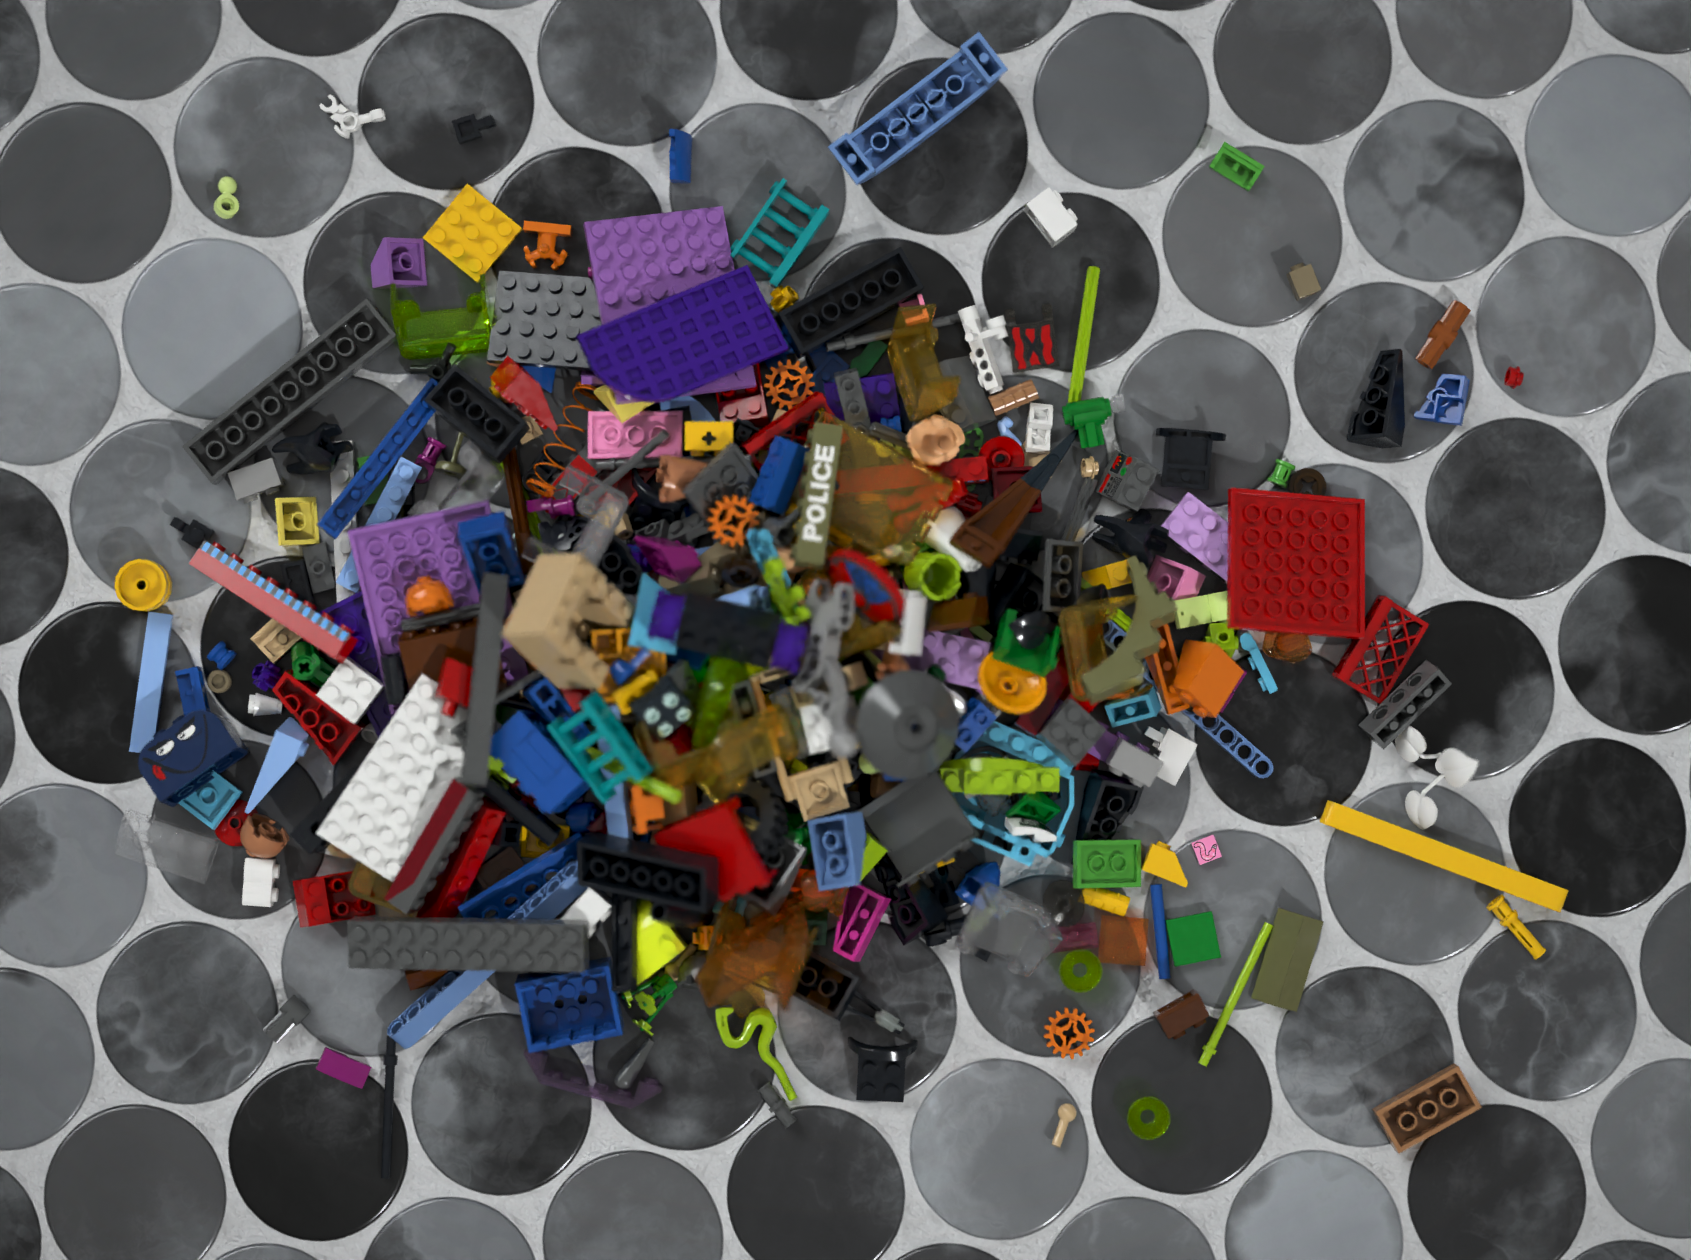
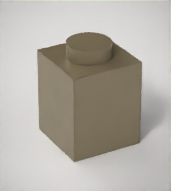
M1302 262L1290 267L1291 272L1286 276L1296 301L1321 291L1311 264L1305 266Z

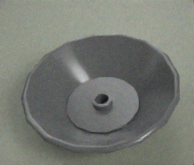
M901 670L881 678L865 694L857 712L856 736L862 755L875 770L893 779H916L933 772L949 757L958 737L959 714L954 697L939 679L923 671ZM916 723V729L912 731L911 725Z

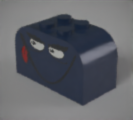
M197 710L186 716H179L172 722L173 725L155 733L153 735L154 739L148 742L141 750L138 759L140 773L161 803L175 807L181 800L186 799L215 777L212 776L213 771L221 774L250 753L233 726L227 720L212 712Z

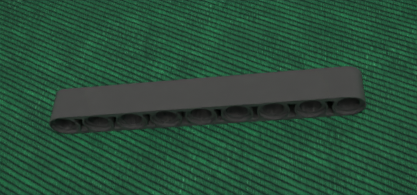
M483 572L461 770V784L485 787L487 782L508 587L507 574Z

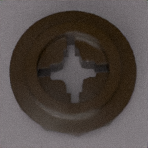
M1300 469L1289 480L1288 490L1290 493H1299L1303 484L1300 479L1306 483L1315 480L1311 487L1314 495L1324 496L1326 493V481L1323 475L1315 469ZM1306 491V492H1302L1301 494H1311V493H1309L1308 491Z
M743 556L741 559L733 557L731 561H725L722 568V577L727 584L733 587L744 588L758 581L760 570L758 564L754 563L752 558L746 560ZM737 568H740L742 571L745 570V575L737 571Z

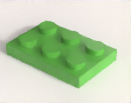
M1073 840V888L1141 887V840Z

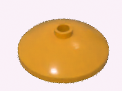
M993 651L983 659L978 669V682L985 697L993 705L1009 713L1021 714L1034 710L1045 697L1047 688L1046 678L992 659Z

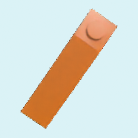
M1165 624L1156 628L1162 640L1159 644V652L1147 656L1145 659L1166 713L1170 715L1188 709L1190 705L1182 701L1178 697L1179 694L1172 688L1178 660L1169 626Z

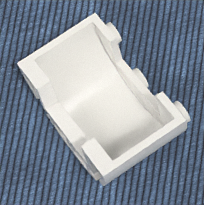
M900 589L905 600L904 618L896 627L890 629L874 626L854 613L852 624L847 629L845 647L885 650L888 636H892L895 643H889L890 653L922 654L927 597L922 596V591Z

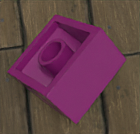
M636 536L634 538V541L654 572L660 576L682 584L701 566L697 558V551L690 545L685 546L676 540L672 541L661 537Z

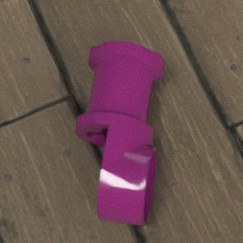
M431 437L427 438L428 443L424 451L418 455L414 464L420 467L423 466L428 470V476L425 479L420 480L416 478L415 482L419 484H425L430 481L438 457L442 450L447 448L446 445Z
M572 495L557 500L546 497L526 501L528 513L549 509L551 519H555L559 515H575Z

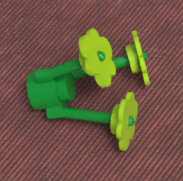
M664 974L661 978L657 975L652 980L638 986L637 991L621 992V997L625 1000L628 1008L632 1007L630 1001L633 1000L632 995L636 994L635 999L639 1007L649 1015L645 1021L642 1019L639 1022L634 1019L632 1020L641 1031H645L651 1037L654 1035L650 1032L652 1027L649 1024L664 1004L674 996L672 992L677 989V985L669 975ZM652 985H655L652 987L654 993L651 996L649 994H645L644 992H640ZM657 997L662 998L659 1004L655 1007L654 999H656Z

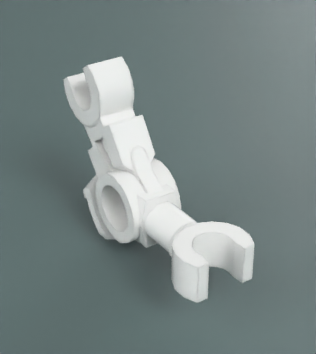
M330 94L328 97L332 100V105L330 107H325L322 103L319 105L324 112L332 113L330 118L340 123L341 128L335 125L334 129L340 136L349 139L350 133L362 127V124L386 120L384 110L382 111L381 108L359 115L358 113L351 112L348 108L346 109L341 103L338 106L337 99Z

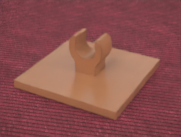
M888 636L882 663L877 664L880 672H875L878 680L901 670H910L902 654L889 652V643H895L892 636Z

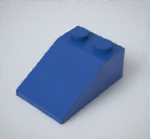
M504 511L458 523L459 541L479 595L483 572L507 574V588L526 583L513 535Z

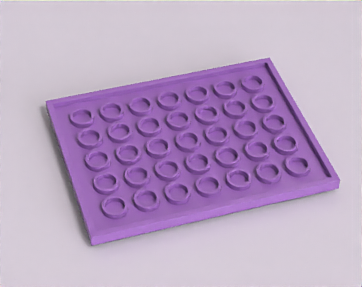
M723 206L584 222L583 225L601 325L735 270L733 258L730 256L731 248ZM753 366L679 397L754 388L756 380ZM614 392L616 405L642 402L626 398Z
M489 500L347 531L382 680L384 676L381 656L400 653L398 635L403 632L401 621L424 615L421 611H416L417 616H408L405 606L406 593L412 585L418 583V578L431 576L432 580H440L447 585L454 601V607L449 606L448 610L480 602L479 592L459 541L458 523L492 514ZM507 588L504 620L514 609L509 588ZM502 636L500 657L507 686H510L529 674L526 662L508 640ZM404 669L405 683H406L407 695H408V693L410 692V689H409V685H408V681H407V677H406V673H405V669ZM402 703L388 704L391 715L396 713Z

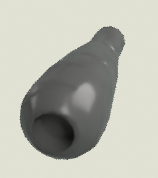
M647 1037L643 1045L622 1066L615 1076V1085L623 1090H627L633 1085L650 1049L655 1043L653 1040Z

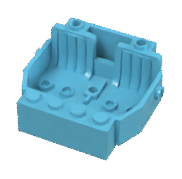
M994 721L967 752L978 747L992 746L1005 751L1009 759L1033 762L1047 767H1059L1061 798L1053 802L1060 807L1061 811L1046 824L1057 836V840L1034 843L1028 835L1012 836L1004 826L1005 817H1007L1006 812L1012 807L1010 795L981 794L966 800L964 792L951 793L971 824L985 831L981 839L976 837L971 841L1031 867L1036 854L1047 858L1055 851L1056 847H1061L1066 835L1062 834L1074 807V776L1070 775L1073 766L1069 767L1041 741ZM960 749L955 754L953 760L960 759L966 753ZM991 751L980 752V753L990 754V755H992L994 758H1002L1001 755H999V754H997V753H995V752H991ZM1018 793L1020 800L1023 798L1022 793ZM1002 798L1008 800L1006 807H1001L999 804ZM995 836L1013 843L1011 851L992 844ZM1023 846L1029 849L1025 856L1020 854V849Z

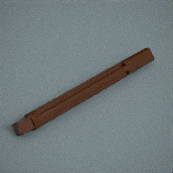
M514 447L502 462L517 552L523 574L530 575L536 559L529 529L517 454Z

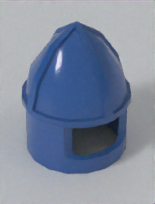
M995 861L986 862L974 867L969 873L965 874V878L955 890V894L975 909L984 912L993 897L997 895L1000 885L1001 872L998 863Z

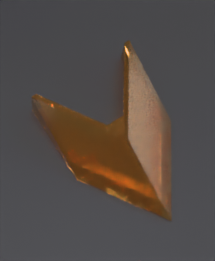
M801 889L793 893L794 897L792 899H788L782 904L775 917L763 911L749 920L751 924L739 930L736 927L728 932L695 976L708 1007L715 1006L761 977L772 975L770 983L782 1010L787 1011L809 940Z

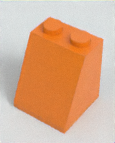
M1186 639L1183 644L1172 688L1179 694L1178 697L1182 701L1193 707V712L1203 718L1205 716L1216 718L1244 671L1217 644Z

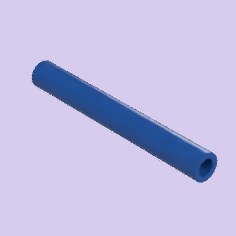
M1162 884L1150 885L1158 974L1159 979H1169L1171 975Z

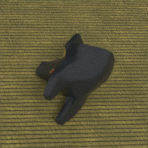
M323 422L314 431L306 435L284 438L273 446L272 451L274 453H295L300 462L288 465L286 470L289 473L312 474L317 471L332 473L338 464L340 454L353 451V446L350 441L332 443L330 437L340 435L342 430L337 424L329 425Z
M1141 508L1135 515L1125 521L1112 516L1096 515L1094 522L1109 529L1115 535L1108 536L1094 532L1092 539L1105 548L1122 554L1126 559L1136 555L1139 563L1143 562L1146 567H1149L1153 561L1150 549L1165 553L1167 549L1166 543L1151 538V535L1167 539L1169 530L1160 525L1150 523L1151 514L1148 510Z

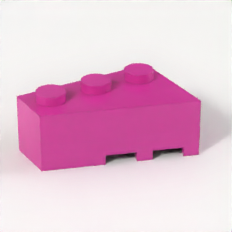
M862 883L857 886L844 887L840 901L841 908L839 921H837L833 951L853 962H860L891 898Z

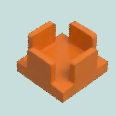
M627 781L632 831L640 834L647 833L650 830L663 829V823L659 821L646 823L648 820L664 818L663 799L649 791H642L641 787Z

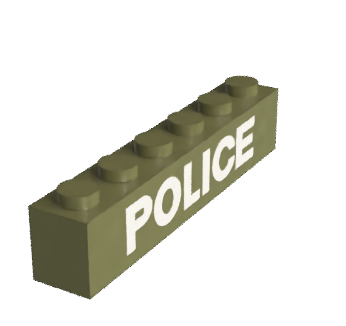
M815 422L814 429H809L807 443L812 444L811 452L805 453L804 466H808L807 475H802L800 488L805 489L804 498H799L797 512H802L801 521L795 522L794 535H798L797 544H792L790 557L795 559L794 566L823 570L843 426Z

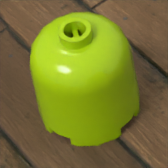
M921 552L912 556L905 565L903 575L907 588L912 591H922V596L937 601L948 600L957 593L961 586V582H959L961 567L958 561L951 555Z

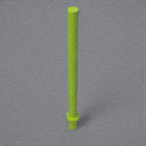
M1264 923L1207 1045H1203L1202 1049L1204 1051L1198 1063L1207 1067L1212 1054H1216L1217 1050L1215 1048L1273 925Z

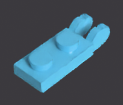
M750 529L747 532L746 538L763 575V572H765L764 562L772 557L777 558L779 555L774 545H772L773 537L769 530L761 529L758 532L756 529ZM785 569L783 570L782 577L786 588H788L792 582Z
M1243 633L1240 637L1241 646L1251 654L1247 659L1252 669L1258 668L1261 677L1258 678L1263 692L1268 690L1271 694L1277 691L1278 688L1255 640L1252 639L1253 636L1249 633Z

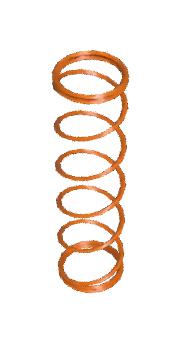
M581 381L576 382L575 388L572 390V394L574 399L580 406H565L562 412L566 420L571 425L559 424L557 425V427L567 426L578 429L581 432H585V430L577 427L567 418V416L565 415V409L568 407H577L585 409L587 411H593L585 407L577 400V398L574 395V391L577 389V391H579L584 396L594 400H599L596 395L590 394L582 389L586 388L594 391L597 389L595 386L591 384H581ZM555 432V437L562 444L550 443L546 444L543 448L545 455L552 463L541 462L535 464V474L541 481L527 479L526 482L528 488L545 497H552L554 494L553 489L556 490V487L550 485L536 472V466L544 464L566 470V468L558 465L548 456L545 451L546 447L557 445L574 452L576 451L574 448L566 445ZM531 483L543 487L544 489H546V490L549 491L550 493L545 492V491H542V490L536 488V487L533 486Z

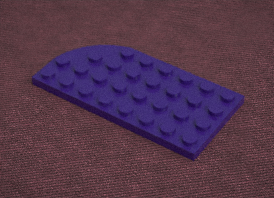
M748 265L581 333L576 337L591 370L603 384L626 398L653 403L675 399L788 350V346Z

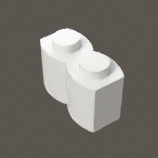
M245 858L242 905L272 907L273 903L278 901L279 891L278 888H275V878H279L280 864H276V859Z

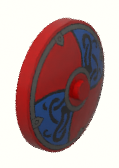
M838 549L826 560L825 573L833 590L838 583L852 585L854 590V613L874 626L886 629L896 627L903 620L904 597L893 579L878 564L865 555L850 549ZM843 589L841 601H843L846 597L845 589Z

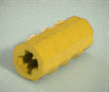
M1082 888L1079 902L1124 917L1130 897L1104 888Z

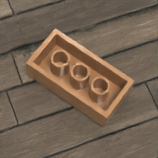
M1453 1063L1374 1107L1372 1111L1393 1149L1400 1154L1482 1107L1460 1067Z

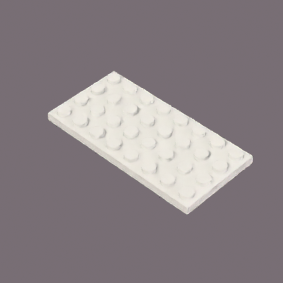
M423 673L316 832L320 837L392 882L397 877L454 778L461 777L462 745L455 734L452 735L450 731L458 724L467 720L468 709L465 710L458 707L454 719L442 715L440 712L445 701L435 697L438 683ZM497 722L496 731L492 736L502 727V724Z

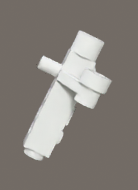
M976 305L959 310L958 314L965 331V340L969 342L972 350L970 352V359L978 367L980 373L978 374V381L981 387H985L986 391L989 390L990 395L1002 391L1004 383L988 338L994 337L995 341L1008 337L1004 315L986 321L987 326L983 327Z

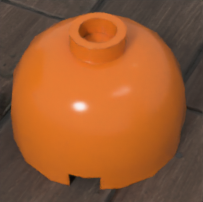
M431 576L418 578V583L412 585L405 596L408 616H417L416 611H421L424 615L448 610L449 606L454 607L450 589L442 581L432 580Z

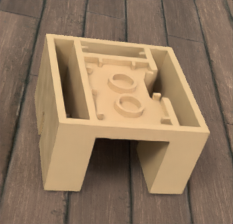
M581 553L538 556L502 633V636L557 688H601L609 667L585 645L590 635V630L597 628H628L635 611V606L613 584H606V578Z

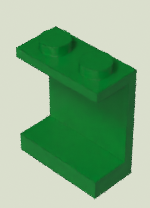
M1008 608L999 622L992 659L1045 677L1050 670L1053 671L1058 662V657L1055 655L1062 642V638L1059 637L1061 627L1056 626L1050 635L1045 634V640L1039 647L1032 650L1025 649L1018 643L1014 633L1008 626L1016 620L1017 611Z

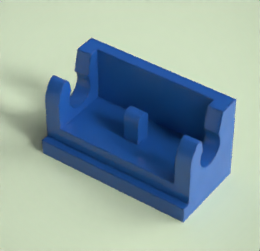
M197 666L175 671L184 712L183 715L186 716L197 710L210 712L202 668Z

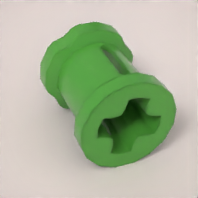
M1276 459V467L1272 476L1268 477L1267 481L1286 489L1288 486L1286 482L1291 471L1295 470V466L1286 461Z

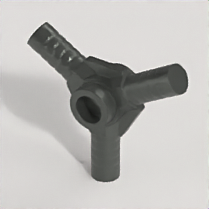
M448 343L441 357L435 358L427 363V365H411L410 373L428 374V377L440 382L451 369L450 359L456 346Z

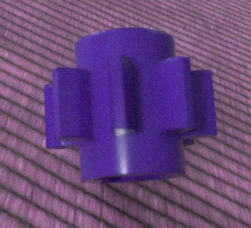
M268 660L265 665L263 663L257 664L252 671V678L255 679L253 684L265 692L268 690V687L273 689L281 678V674L278 673L281 669Z

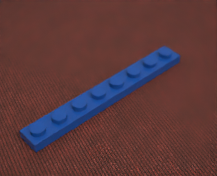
M430 378L316 524L334 540L340 535L435 413L424 401L438 384L435 379Z

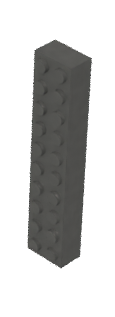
M366 298L182 446L208 480L212 484L217 485L228 476L229 472L236 470L399 339L398 335Z
M354 916L348 921L349 968L585 972L589 968V920Z

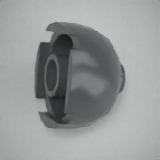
M696 951L693 956H689L682 961L678 971L677 986L680 987L683 984V989L692 991H709V986L716 985V990L720 989L725 985L724 968L720 961L713 956H709L708 952Z

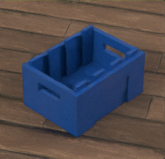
M519 710L492 736L490 755L495 760L500 759L503 762L504 766L502 768L511 778L515 776L521 782L518 786L528 796L532 794L535 797L536 801L534 803L543 813L546 811L549 814L566 812L591 787L558 741L551 735L547 727L549 725L548 722L539 713L530 710Z
M611 957L589 961V968L585 972H538L535 974L524 973L517 976L515 987L529 1053L623 1035L624 1020L618 993L612 992ZM580 995H585L587 997V1001L585 1003H580L578 1001V997ZM558 999L564 1002L561 1008L555 1006V1001Z

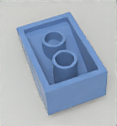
M854 812L807 820L818 890L824 891L860 885L866 839L863 813Z

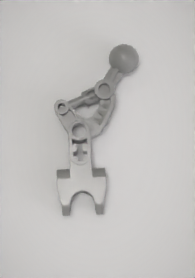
M815 579L810 586L805 601V606L811 615L805 622L811 624L804 665L793 680L792 688L795 692L809 694L813 698V702L819 706L820 714L825 718H829L833 732L828 738V748L838 758H847L856 752L858 738L855 732L845 727L843 720L847 710L848 694L845 677L837 659L841 630L850 628L853 621L854 590L851 584L838 583L831 597L829 581ZM822 585V593L819 597L818 587ZM843 589H845L846 597L843 601H841ZM825 680L829 687L830 696L824 691L817 690Z

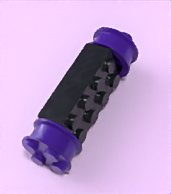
M664 588L663 591L658 590L650 621L652 623L649 624L647 637L651 638L652 641L654 638L670 641L673 646L678 629L674 646L766 669L769 668L770 664L769 670H772L773 667L789 670L790 675L798 673L799 659L803 655L809 628L804 626L805 623H802L800 626L786 623L785 618L781 620V614L692 592H687L684 604L686 594L683 593L681 597L666 593Z

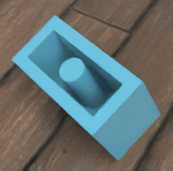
M1155 686L1112 697L1105 704L1112 728L1154 717L1162 708Z

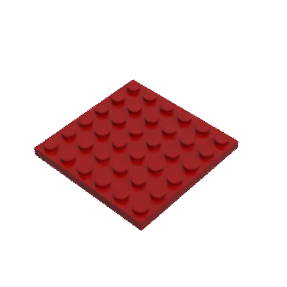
M1243 488L1228 489L1227 629L1350 639L1365 638V499Z

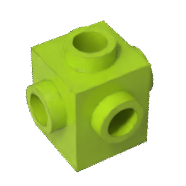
M1227 623L1209 624L1203 642L1217 644L1232 658L1239 646L1238 636L1234 635V629H1227Z

